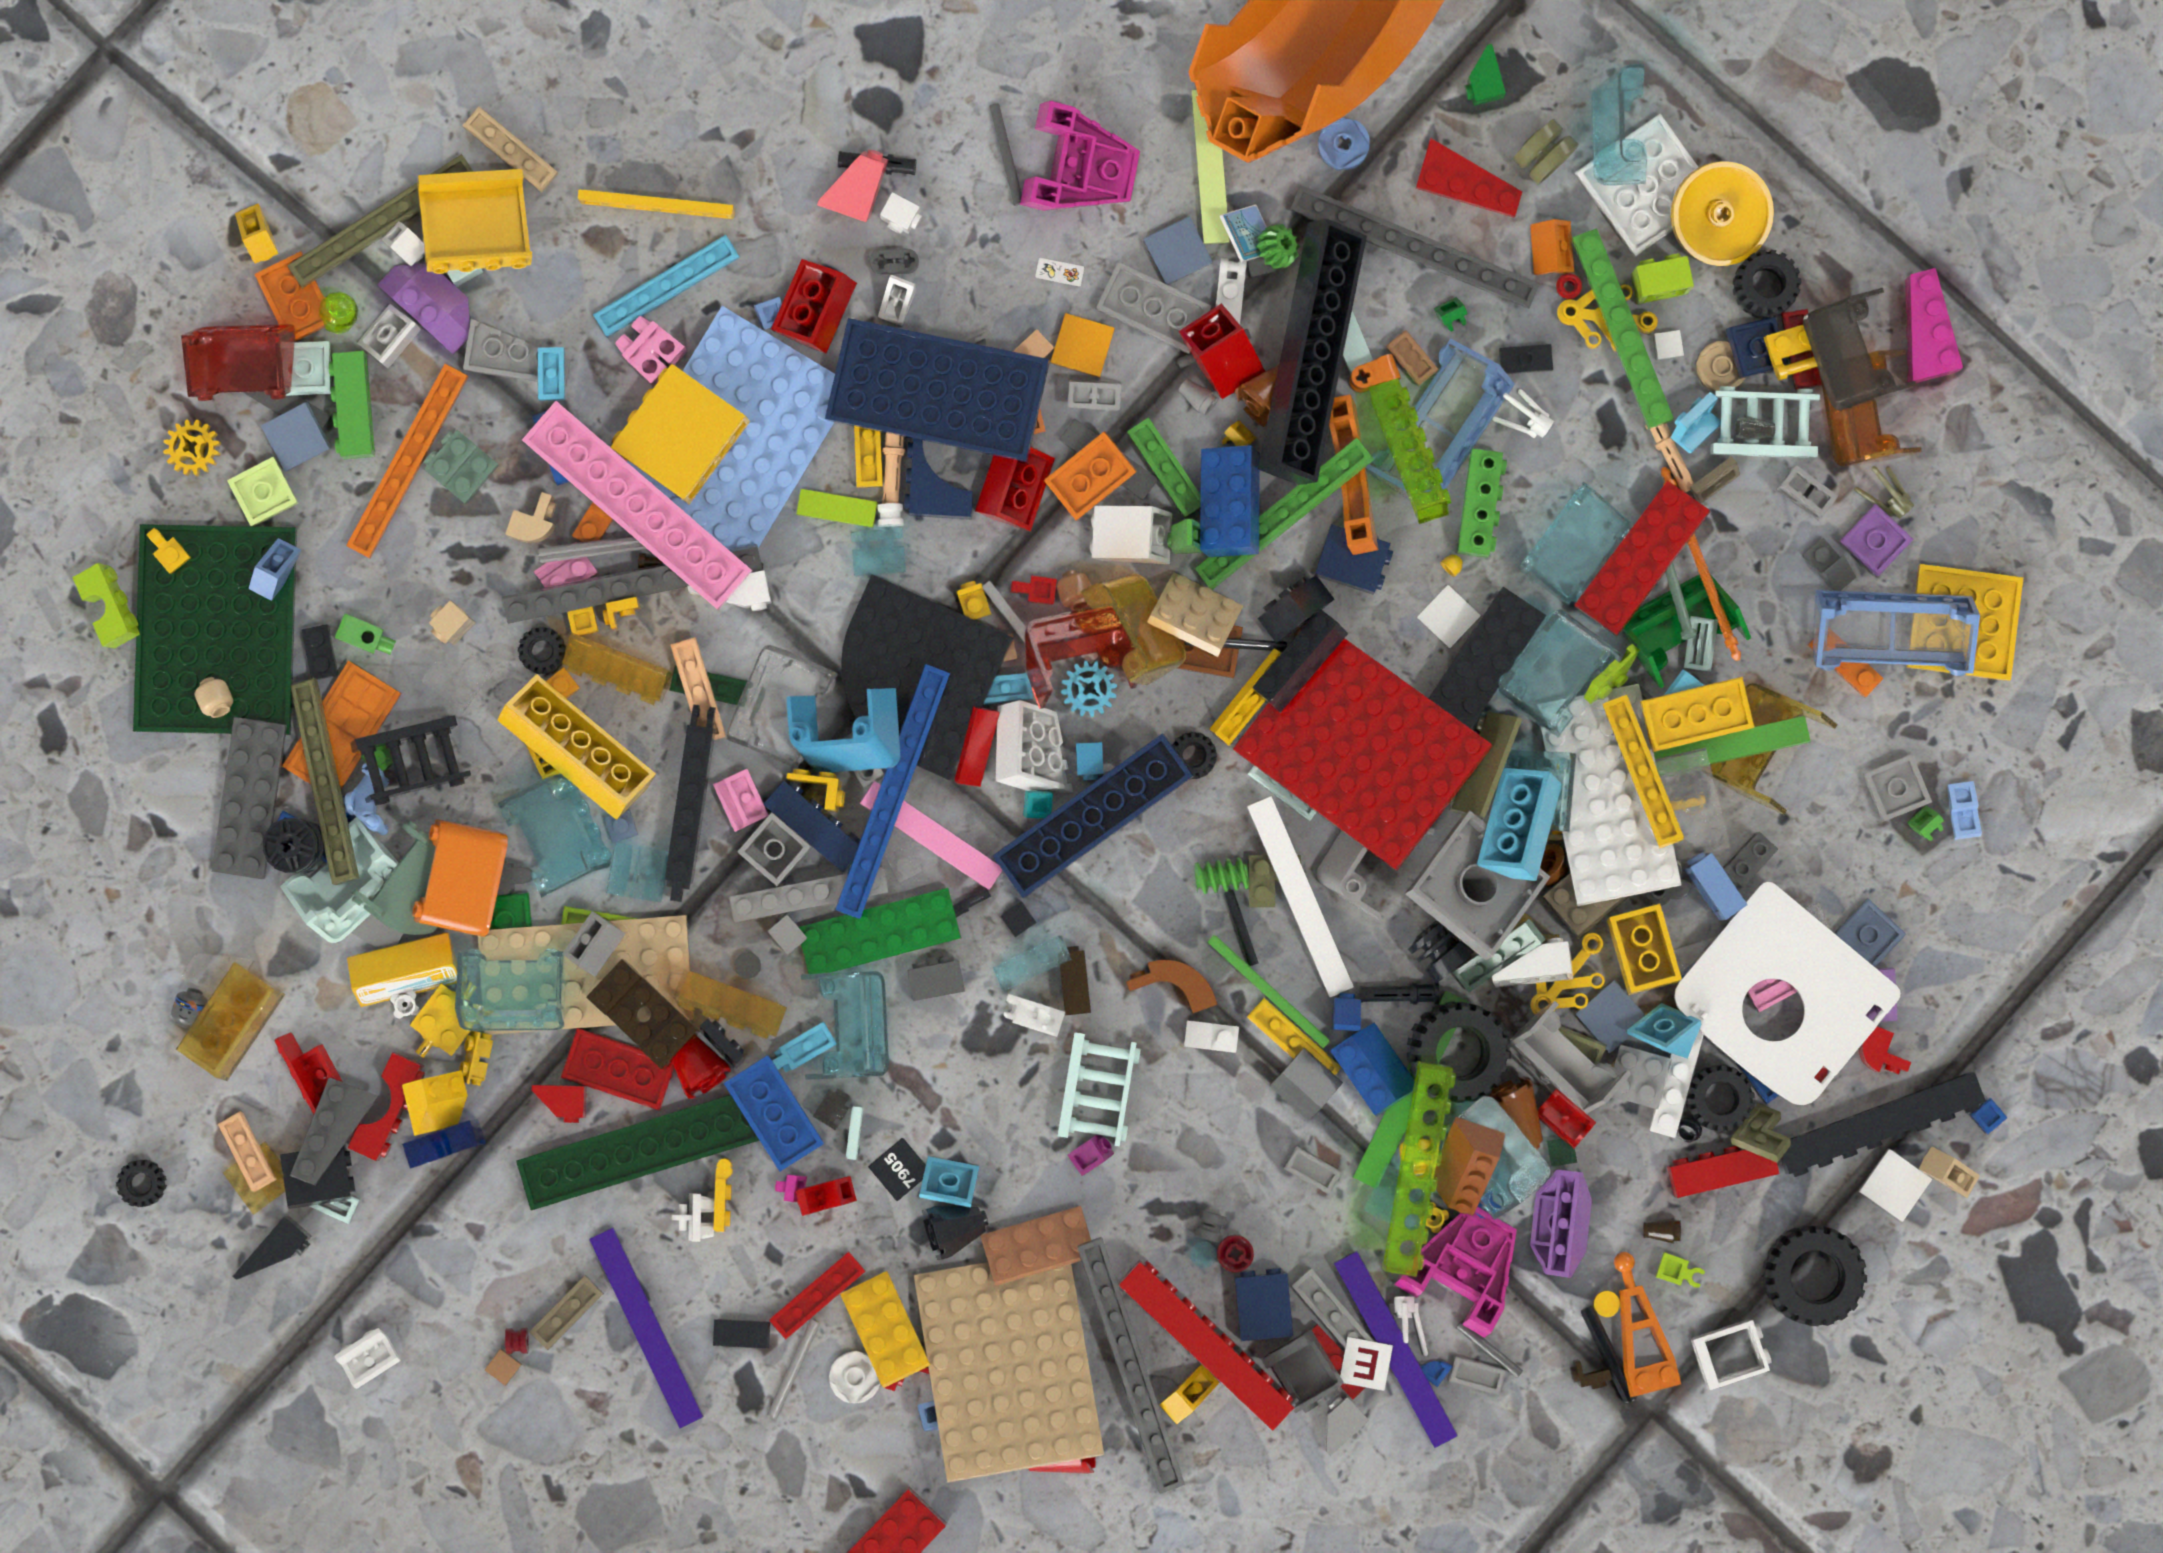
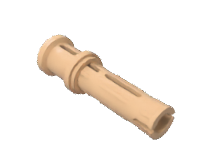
M1667 423L1650 429L1656 442L1655 447L1658 451H1662L1679 488L1685 493L1690 491V487L1695 483L1678 451L1676 442L1671 439L1672 433Z
M886 433L885 447L882 448L883 455H885L882 504L899 503L901 458L906 451L903 448L904 436Z

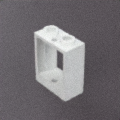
M1747 1319L1690 1338L1707 1389L1713 1390L1770 1371L1768 1364L1772 1363L1767 1348H1762L1760 1339L1763 1338L1759 1323L1754 1324L1753 1320ZM1746 1329L1758 1365L1717 1378L1705 1342Z

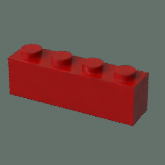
M1737 1146L1724 1148V1153L1714 1155V1152L1710 1151L1698 1154L1699 1159L1689 1161L1688 1157L1672 1160L1673 1165L1667 1166L1674 1197L1680 1198L1780 1174L1778 1165L1775 1161L1745 1149H1739Z

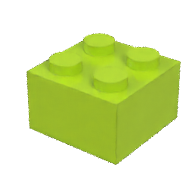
M1680 253L1665 256V260L1655 262L1654 259L1640 261L1639 265L1631 273L1637 305L1688 295L1694 287L1688 256L1680 257Z

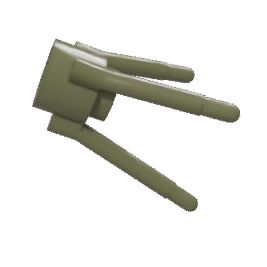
M1873 466V472L1892 495L1887 501L1890 506L1885 505L1859 487H1855L1854 491L1873 504H1877L1890 517L1895 514L1900 519L1914 507V504L1910 501L1911 497L1905 492L1890 466L1886 467V471L1898 492L1878 468Z

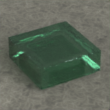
M1562 1138L1546 1141L1551 1167L1577 1163L1575 1149Z

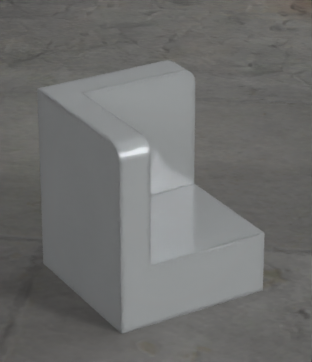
M788 914L768 930V933L787 955L793 953L792 951L807 939Z

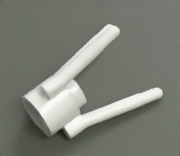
M1519 389L1518 393L1535 410L1534 413L1516 399L1504 393L1503 397L1530 417L1527 423L1530 428L1498 417H1493L1492 420L1526 433L1532 438H1535L1536 435L1543 438L1554 423L1549 418V414L1542 410L1522 389Z
M1394 1297V1303L1389 1304V1309L1394 1317L1396 1313V1318H1402L1403 1342L1408 1343V1318H1412L1413 1313L1422 1353L1424 1356H1427L1428 1351L1419 1317L1418 1303H1414V1297Z

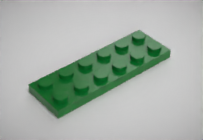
M949 888L865 909L860 919L846 914L799 927L807 937L801 946L810 978L962 938Z

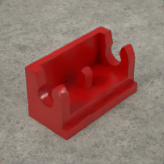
M1557 1088L1538 1109L1539 1120L1573 1149L1576 1148L1597 1123Z

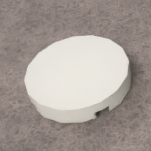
M846 1352L838 1357L831 1366L829 1375L830 1386L835 1395L844 1402L863 1403L872 1398L880 1387V1381L865 1352Z

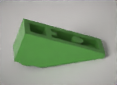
M1185 519L1171 525V532L1167 534V543L1173 553H1203L1200 550V523L1193 519Z

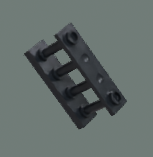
M455 715L354 739L350 743L352 753L360 751L361 755H364L374 794L365 798L366 803L374 802L375 806L389 803L391 797L448 783L450 787L465 784L464 779L470 777L471 772L470 770L459 772L449 735L451 734V729L458 725ZM434 733L440 739L449 776L436 779L434 778L424 741L427 739L426 735ZM409 739L411 743L415 744L424 777V782L412 785L409 784L399 747L402 745L401 741ZM384 745L386 749L390 750L399 783V788L387 791L384 790L374 753L377 751L376 747Z

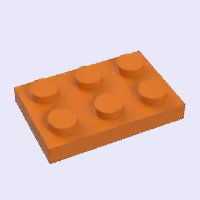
M301 251L254 274L288 343H294L336 322L317 281L315 280L302 289L287 266L303 256Z
M1104 431L1044 481L1077 521L1137 473V470Z

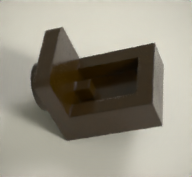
M1578 1359L1573 1360L1574 1367H1570L1573 1382H1578L1581 1388L1590 1385L1592 1389L1607 1386L1606 1381L1612 1380L1608 1368L1583 1374L1581 1362Z

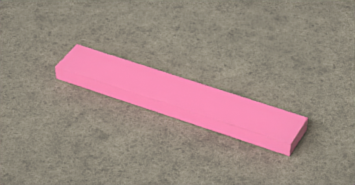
M873 781L859 803L871 810L880 784ZM903 801L894 827L984 888L990 890L1002 872L1001 867Z

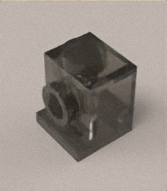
M839 1088L835 1092L830 1089L813 1117L832 1129L837 1130L839 1125L835 1122L837 1119L842 1121L848 1112L849 1107L846 1104L850 1095Z

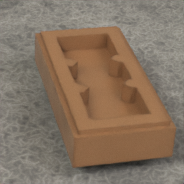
M1407 330L1403 331L1386 345V349L1418 387L1439 370Z

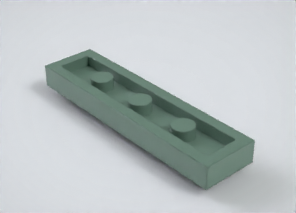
M1528 919L1511 931L1493 957L1485 960L1477 954L1456 968L1453 974L1469 993L1489 980L1494 974L1542 944L1545 938L1532 921Z

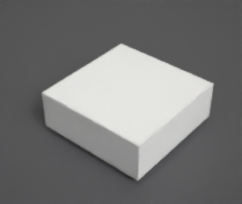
M1680 330L1653 335L1657 360L1684 356Z

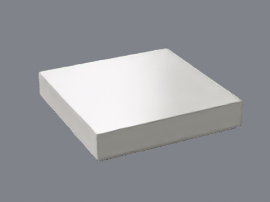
M1887 1149L1858 1192L1903 1222L1932 1179L1898 1154Z

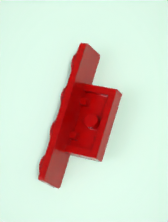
M290 1032L276 1038L274 1041L278 1047V1052L284 1058L290 1070L291 1076L300 1088L303 1099L308 1103L314 1115L329 1077L340 1082L343 1081L323 1044L303 1054L294 1035Z

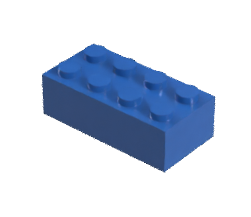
M1252 445L1201 449L1200 550L1208 557L1259 554L1260 470H1258L1260 453Z

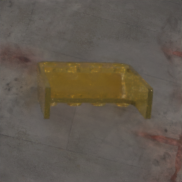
M1752 683L1745 686L1754 727L1802 716L1833 729L1838 725L1823 712L1759 684ZM1776 750L1700 767L1701 771L1734 792L1785 815L1787 810L1774 799L1755 791L1757 782Z

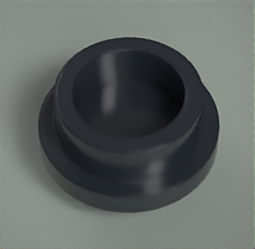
M1684 1117L1680 1119L1677 1136L1687 1143L1698 1140L1702 1135L1701 1125L1693 1118Z

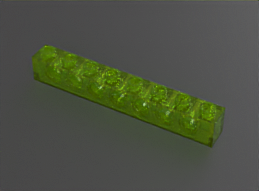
M1419 1060L1417 1063L1382 1269L1385 1272L1417 1277L1418 1270L1421 1271L1423 1267L1424 1255H1421L1422 1244L1426 1245L1428 1239V1229L1425 1228L1426 1220L1432 1216L1433 1203H1430L1431 1192L1435 1193L1438 1180L1434 1176L1435 1168L1441 1164L1442 1151H1439L1440 1140L1444 1141L1447 1126L1443 1124L1445 1114H1449L1451 1108V1099H1448L1449 1088L1453 1089L1456 1079V1073L1452 1072L1453 1068L1449 1065ZM1432 1084H1438L1440 1092L1436 1097H1429L1427 1094V1090ZM1428 1110H1433L1435 1112V1119L1431 1123H1424L1423 1114ZM1429 1136L1431 1140L1430 1146L1426 1149H1419L1418 1142L1420 1138ZM1419 1162H1424L1426 1164V1171L1422 1175H1415L1414 1166ZM1415 1188L1421 1189L1422 1195L1420 1199L1410 1201L1409 1193ZM1410 1214L1416 1215V1224L1413 1227H1406L1404 1223L1405 1218ZM1406 1240L1412 1241L1411 1251L1401 1253L1400 1245Z

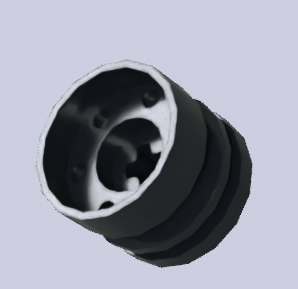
M281 819L271 825L263 839V853L267 862L274 869L284 873H310L318 869L326 858L320 826L306 819ZM290 841H293L294 850H291V846L288 845Z
M1434 921L1423 930L1408 948L1411 954L1420 948L1424 950L1416 959L1418 962L1428 957L1431 958L1432 962L1425 971L1435 983L1445 978L1475 952L1462 940L1456 941L1454 934L1438 921Z

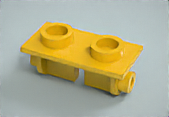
M471 1030L470 1035L465 1040L464 1050L466 1055L465 1060L460 1063L459 1071L462 1070L466 1084H470L471 1079V1084L481 1086L482 1081H485L488 1063L480 1062L479 1060L480 1057L490 1058L494 1040H491L492 1035L482 1033L480 1037V1032Z

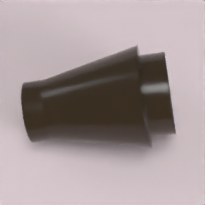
M1669 1218L1654 1222H1644L1643 1237L1674 1244V1241H1681V1220Z

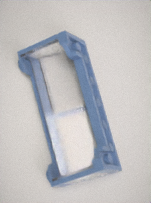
M1451 338L1439 352L1441 368L1386 451L1379 450L1372 453L1371 455L1375 460L1365 467L1374 478L1429 513L1504 402L1503 394H1509L1515 385L1499 364Z
M1816 590L1813 659L1816 667L1826 671L1834 670L1835 667L1841 665V662L1945 666L1950 671V674L1963 676L1974 671L1980 614L1972 596Z

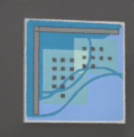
M1257 205L1220 215L1241 263L1259 258L1261 252L1256 247L1259 244L1257 237L1267 227Z

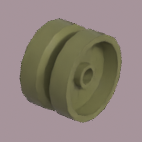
M1552 119L1544 127L1537 130L1513 157V160L1521 168L1530 166L1535 160L1538 161L1529 173V176L1537 185L1541 184L1559 168L1579 146L1571 136H1565L1556 144L1554 143L1563 130V127L1555 119Z

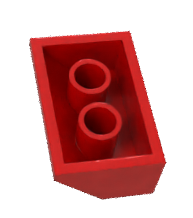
M801 259L771 330L801 345L826 354L857 282L842 272Z
M1032 447L1030 448L1027 462L993 455L975 512L993 520L1031 531L1046 487L1044 480L1050 475L1055 458Z

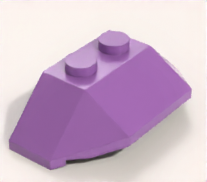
M426 263L413 264L412 266H394L377 284L453 355L468 340L470 329L468 297L443 274L427 272Z
M1557 1169L1553 1176L1536 1192L1530 1246L1542 1265L1544 1273L1547 1275L1571 1278L1586 1253L1592 1198L1582 1172Z

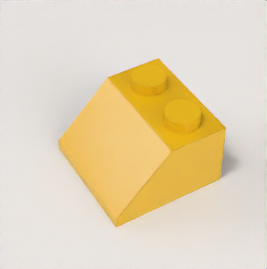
M462 1070L402 1085L414 1136L458 1126L468 1096Z

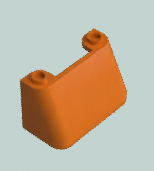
M436 819L435 824L431 825L429 831V839L432 840L436 848L426 895L414 903L412 915L415 917L414 921L486 937L491 926L508 846V837L506 834L496 830Z

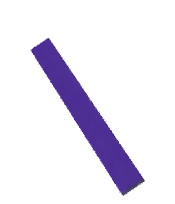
M614 1227L590 1238L589 1240L679 1429L703 1418L704 1415Z
M1358 1250L1334 1262L1376 1342L1393 1345L1389 1366L1434 1448L1457 1437L1458 1434L1425 1376L1408 1343L1403 1342V1333Z

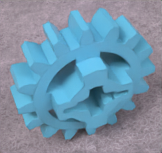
M1084 661L1083 668L1075 664L1074 673L1071 671L1066 672L1068 677H1070L1069 680H1062V684L1067 686V689L1061 690V694L1068 695L1064 703L1073 704L1071 712L1080 709L1081 717L1084 716L1085 712H1089L1092 718L1096 710L1101 715L1104 714L1103 706L1111 708L1112 704L1108 700L1109 698L1115 699L1117 696L1111 692L1112 689L1117 688V684L1110 683L1114 675L1105 674L1108 668L1106 666L1101 670L1098 669V662L1096 661L1093 667H1089L1087 661ZM1085 672L1095 673L1091 678L1080 676V674ZM1103 679L1107 687L1106 695L1100 691L1099 687ZM1073 683L1079 689L1076 699H1074L1071 691ZM1081 683L1088 686L1093 683L1095 685L1094 691L1098 696L1092 693L1085 695V689ZM1095 700L1099 703L1095 706L1083 705L1086 701Z

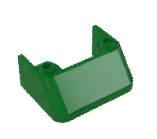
M1697 575L1680 584L1689 618L1696 616L1717 620L1716 614H1714L1715 611H1713L1714 608H1712L1708 593H1706L1703 581L1701 580V575ZM1711 575L1731 630L1737 628L1748 641L1751 639V635L1739 606ZM1670 590L1640 606L1623 628L1629 643L1640 650L1637 657L1643 668L1660 689L1665 686L1659 673L1668 663V657L1665 652L1686 641L1681 638L1682 628ZM1698 623L1697 634L1700 633L1701 623ZM1719 623L1716 634H1722Z

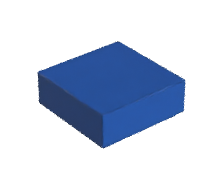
M1988 1098L1986 1102L1980 1105V1109L1969 1114L1987 1135L2008 1118L1992 1098Z

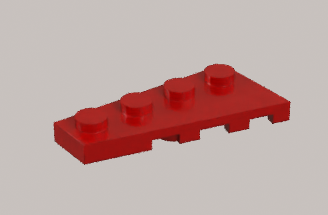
M1430 138L1416 189L1515 218L1523 191Z

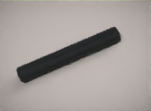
M1588 1306L1582 1309V1317L1606 1367L1610 1370L1611 1377L1623 1402L1626 1404L1633 1402L1637 1399V1396L1630 1397L1624 1368L1595 1308Z

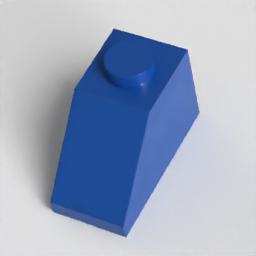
M1340 993L1339 998H1333V1030L1361 1031V1000L1355 999V994Z

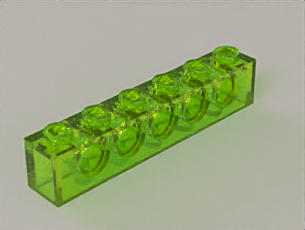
M1398 378L1369 387L1371 404L1418 523L1422 524L1449 515L1448 504H1451V498L1447 488L1442 489L1440 483H1443V478L1439 468L1434 469L1432 463L1435 462L1431 447H1425L1424 442H1427L1423 427L1418 428L1416 424L1419 419L1415 407H1410L1408 404L1411 399L1407 387H1402Z

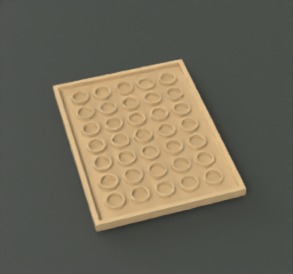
M988 1262L914 1275L926 1355L931 1364L928 1367L948 1483L1104 1455L1071 1264L997 1286L994 1284Z

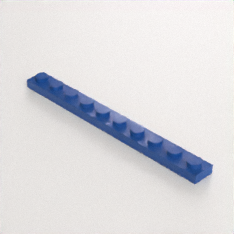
M927 664L923 667L899 732L900 760L895 767L886 768L836 904V911L860 919L949 678L950 673Z

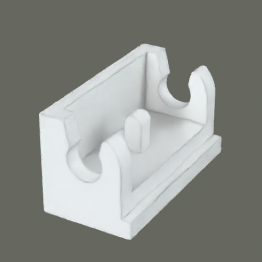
M1008 994L1006 1001L1012 1004L1013 1008L1011 1012H1004L1006 1018L1013 1020L1012 1023L1055 1037L1058 1036L1065 1012Z

